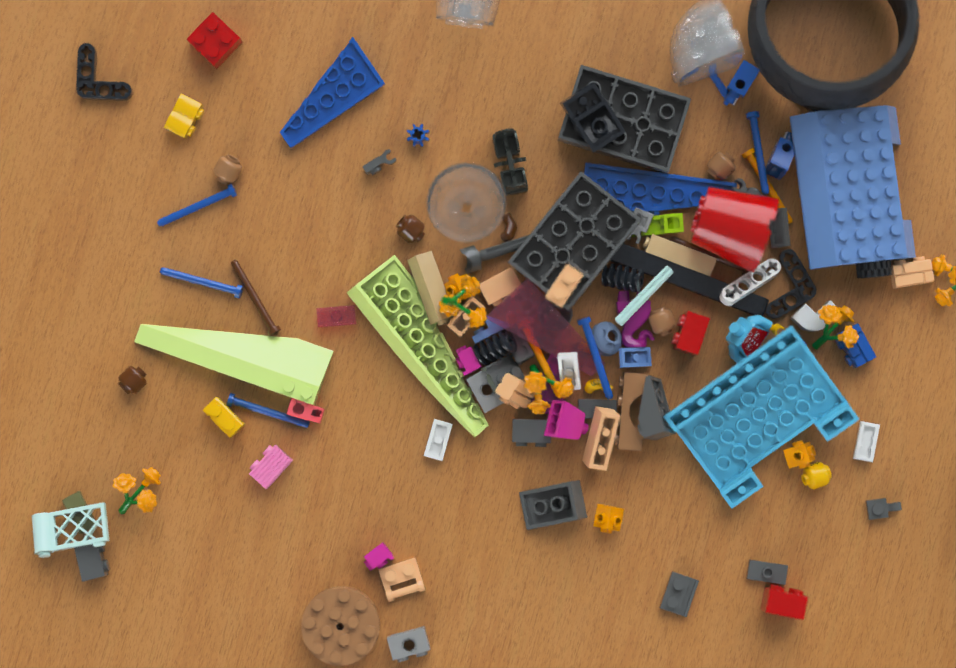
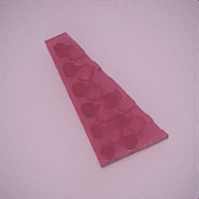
M528 278L487 315L488 320L555 357L558 356V353L577 352L579 370L590 376L597 371L587 342Z

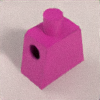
M552 400L544 436L579 440L581 434H586L589 429L588 424L584 423L585 413L566 401Z

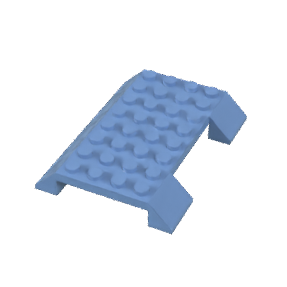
M889 105L815 111L790 116L809 269L916 258L911 220L902 219L893 146L901 145L896 107Z

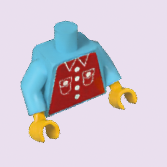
M761 315L749 316L747 319L740 317L737 322H733L729 326L730 332L726 336V341L729 344L730 358L738 364L760 347L769 334V329L777 336L778 329L782 328L785 330V328L780 324L773 325L772 321Z

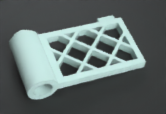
M104 502L50 513H37L31 516L34 553L39 555L40 558L50 557L54 551L91 544H93V547L105 546V542L109 541L106 503ZM101 508V516L96 521L90 515L95 509ZM81 512L85 516L77 524L72 518L76 513ZM64 516L66 518L61 527L56 525L55 517ZM88 518L95 523L89 532L82 528ZM69 522L77 526L71 535L63 531ZM98 526L103 529V537L95 538L92 535ZM79 530H82L87 535L82 541L78 542L74 537ZM63 533L68 539L63 545H58L57 539Z

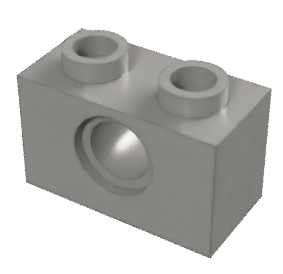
M480 371L466 380L484 413L504 402L499 399L500 395L497 393L494 394L492 392L488 396L482 393V387L490 384L486 379L485 371Z
M425 626L387 636L392 659H397L398 662L406 661L409 659L408 656L415 654L416 657L427 655V651L431 649ZM406 640L414 642L415 647L412 650H407L404 647Z

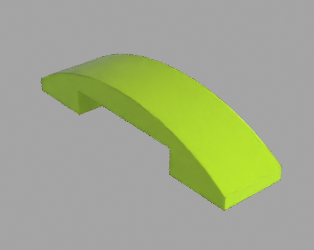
M683 213L653 216L648 232L641 231V237L651 236L652 234L665 235L684 232Z

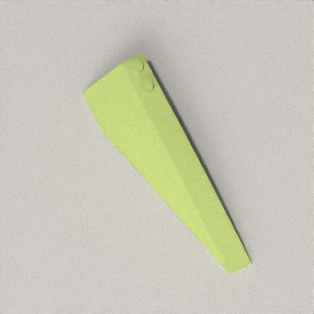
M393 255L350 289L347 294L416 378L469 433L476 437L489 425L478 403H475L472 397L473 393L470 387H467L463 379L464 375L461 369H458L455 363L456 359L443 333L439 331L437 323L430 325L414 278L398 258Z
M140 324L134 341L311 405L316 403L334 352L298 338Z

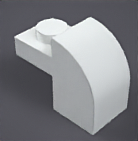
M830 300V301H827V302L823 305V306H826V305H834V306H836L831 300ZM807 304L802 305L790 318L799 328L805 331L814 332L825 327L824 320L819 318L818 312L815 313Z

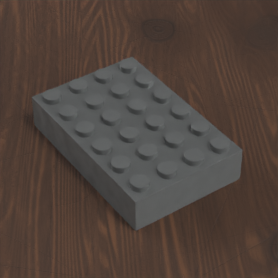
M581 65L572 95L591 82H595L626 131L595 153L668 174L691 98ZM566 114L558 141L591 151Z
M580 172L511 257L508 264L546 294L567 264L582 273L583 278L563 306L569 312L640 224L642 219L583 172Z

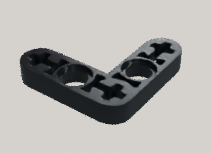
M89 43L80 45L77 59V94L83 99L125 101L130 99L133 89L129 84L125 82L96 81V49ZM87 48L92 51V53L88 54V60L92 61V63L82 62V60L86 61V55L83 51H86ZM83 67H91L92 71L89 76L82 75ZM85 85H87L89 89H95L96 96H94L93 91H88L84 95L81 89H84ZM102 86L109 87L110 92L108 95L102 96L100 94ZM113 86H115L116 90H122L125 86V89L128 90V93H125L124 96H122L121 93L115 92V96H113Z
M786 249L780 253L779 262L793 284L794 289L767 305L765 313L771 319L779 318L812 299L817 292L816 286L799 257L791 249ZM785 253H787V255L791 254L793 256V258H791L792 264H795L797 262L798 266H795L789 270L788 267H790L791 264L789 263V261L785 262L783 260V258H785ZM795 269H799L803 273V277L800 280L793 278L792 274ZM805 279H807L808 282L804 284L807 288H812V291L810 292L811 295H804L803 291L805 290V288L803 287V285L798 286L797 283H801ZM788 295L796 298L794 306L786 304V297ZM781 300V301H782V305H783L787 310L784 311V309L781 308V309H779V310L777 311V313H778L777 315H775V313H772V314H771V313H770V310L772 309V308H771V305H773L774 307H777V306H779V305L781 304V303L778 302V301Z

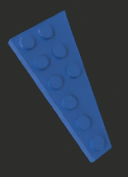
M353 37L280 131V134L291 149L385 85Z

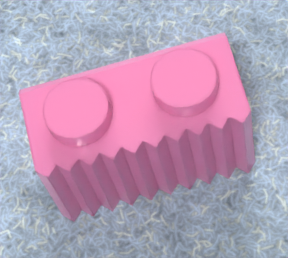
M277 445L269 446L262 453L264 458L260 462L256 460L250 467L252 471L249 474L265 489H268L293 461Z

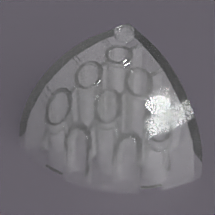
M700 0L682 15L675 26L670 42V60L673 68L671 75L674 83H678L679 87L737 68L745 52L737 30H732L731 28L732 19L721 0Z

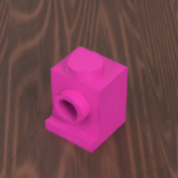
M464 345L455 350L459 356L456 358L459 367L466 370L463 372L464 376L481 368L471 346L467 348Z
M382 542L364 556L366 559L364 564L370 571L375 567L380 569L388 563L386 559L392 560L394 555L385 543Z

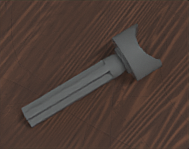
M529 235L480 250L479 252L474 245L460 249V252L467 257L466 273L469 274L482 270V261L517 251Z

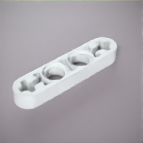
M768 259L758 265L754 273L749 271L726 286L719 296L721 303L726 306L734 305L775 278L781 270L780 262L776 259ZM768 267H770V268H771V267H774V268H775V270L771 269V270L768 271L767 273L765 272V271H767ZM753 274H759L762 277V281H756L753 278ZM738 284H746L748 290H741ZM733 291H735V293H734V295L732 296V298H731V297H728V298L726 297V294H727V295H730V294L733 293Z

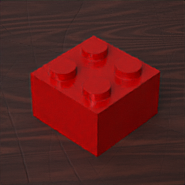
M214 12L186 39L216 69L243 43L241 38Z
M691 311L680 315L677 326L680 327L679 331L674 333L671 344L674 345L673 349L692 356L698 355L710 318Z
M770 584V587H764L760 608L762 611L804 620L808 597L803 594V591L789 588V591H785L784 587Z

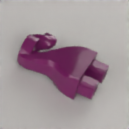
M629 291L618 292L616 312L618 315L631 302L629 301ZM649 299L623 325L621 336L625 348L646 347L647 337L652 341L655 340L649 330H642L639 333L638 339L632 337L634 332L650 316L651 301Z

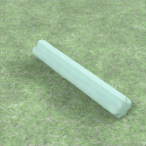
M665 266L620 312L615 321L621 326L624 325L673 274V270L669 266Z

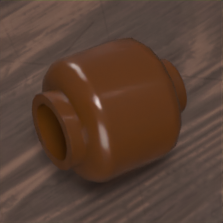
M404 215L396 225L398 228L397 234L408 243H412L415 240L419 242L425 235L423 232L424 224L414 215Z
M129 366L119 375L118 380L120 382L118 385L128 395L130 393L137 394L147 384L144 378L146 373L140 367L135 369L133 366Z

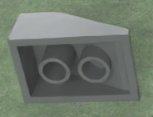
M646 376L638 417V431L643 438L651 440L674 435L676 432H674L663 417L670 412L662 381L657 377Z
M580 480L519 492L527 530L587 518Z

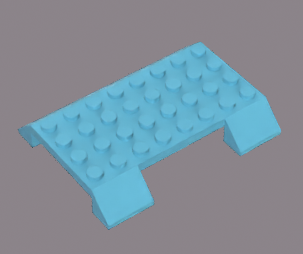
M792 326L785 329L663 416L718 487L720 494L731 508H734L763 487L751 467L815 423L828 442L859 420L856 413Z

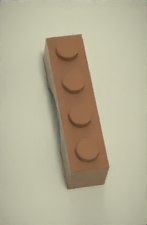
M624 372L623 376L619 377V388H622V395H618L617 407H620L619 431L614 439V445H617V449L642 450L643 436L640 435L638 429L632 424L629 417V409L632 402L638 396L643 395L645 378L648 374Z

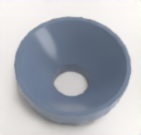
M607 321L600 322L592 328L600 355L612 356L622 347L621 332L613 323ZM609 331L615 334V341L609 339Z

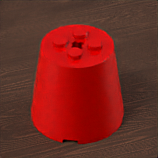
M708 187L705 196L701 195L697 212H695L690 231L693 233L690 242L754 273L768 242L771 231L767 229L770 220H775L779 199Z

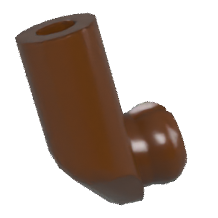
M507 213L502 216L506 227L500 235L504 242L511 241L517 230L511 214Z

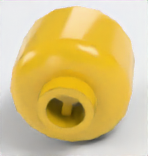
M816 462L804 468L801 475L803 484L805 486L808 485L813 490L828 485L832 478L830 468L822 462Z

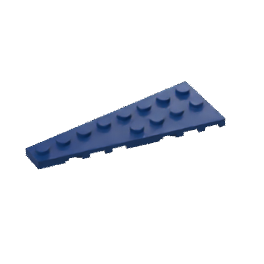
M585 163L584 168L586 176L633 213L636 207L647 212L698 207L701 195L705 196L708 187L730 190L732 187L737 188V183L600 164Z

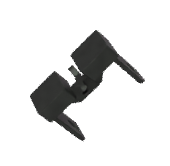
M510 128L495 132L492 138L497 159L507 157V161L495 163L494 167L509 166V170L500 172L504 195L508 196L527 192L528 184L525 170L523 167L514 169L513 164L526 161V157L512 159V156L520 154L516 130Z

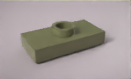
M80 491L62 500L66 509L87 506ZM78 512L72 520L79 524L85 515ZM88 518L82 528L87 531L95 523Z

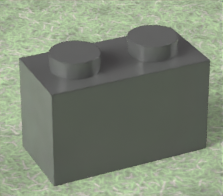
M513 419L512 442H516V446H527V443H535V447H547V443H551V437L544 436L547 420Z
M93 544L74 548L82 582L108 575L110 567L108 560H105L103 555L105 546L93 547Z

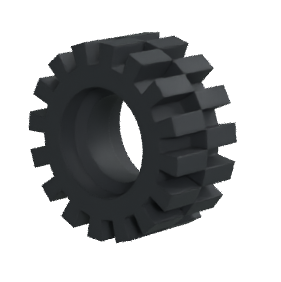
M891 260L857 263V278L892 275Z

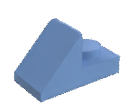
M487 316L485 323L488 329L485 330L482 327L474 331L475 335L472 336V339L477 344L508 328L509 324Z
M619 348L620 368L652 366L651 348Z

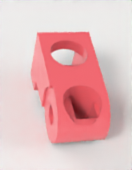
M291 398L286 414L320 424L325 409Z

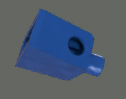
M743 60L727 87L729 93L724 100L735 105L739 97L744 98L760 69ZM738 82L743 83L742 89L736 87Z
M786 132L783 138L780 137L765 166L766 174L779 180L788 171L794 157L791 132Z

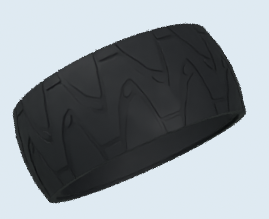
M752 0L750 4L748 40L751 54L757 67L767 82L783 97L810 109L821 111L848 109L877 98L887 91L902 75L913 56L918 39V21L920 17L917 0H887L894 12L898 26V47L895 55L882 68L866 77L847 82L822 81L811 78L794 69L775 49L768 34L765 17L766 8L771 0Z

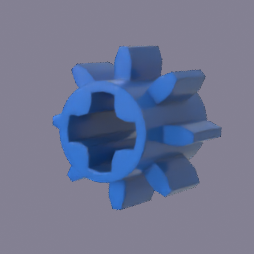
M413 124L412 131L407 130V133L411 134L407 141L412 140L413 147L416 144H420L423 147L424 140L429 141V138L425 137L429 130L424 131L423 124L420 127H416ZM417 131L419 134H422L420 140L417 137L413 138Z

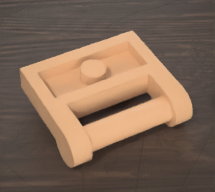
M415 557L378 569L388 602L417 591H426ZM416 578V584L395 591L391 590L390 586Z

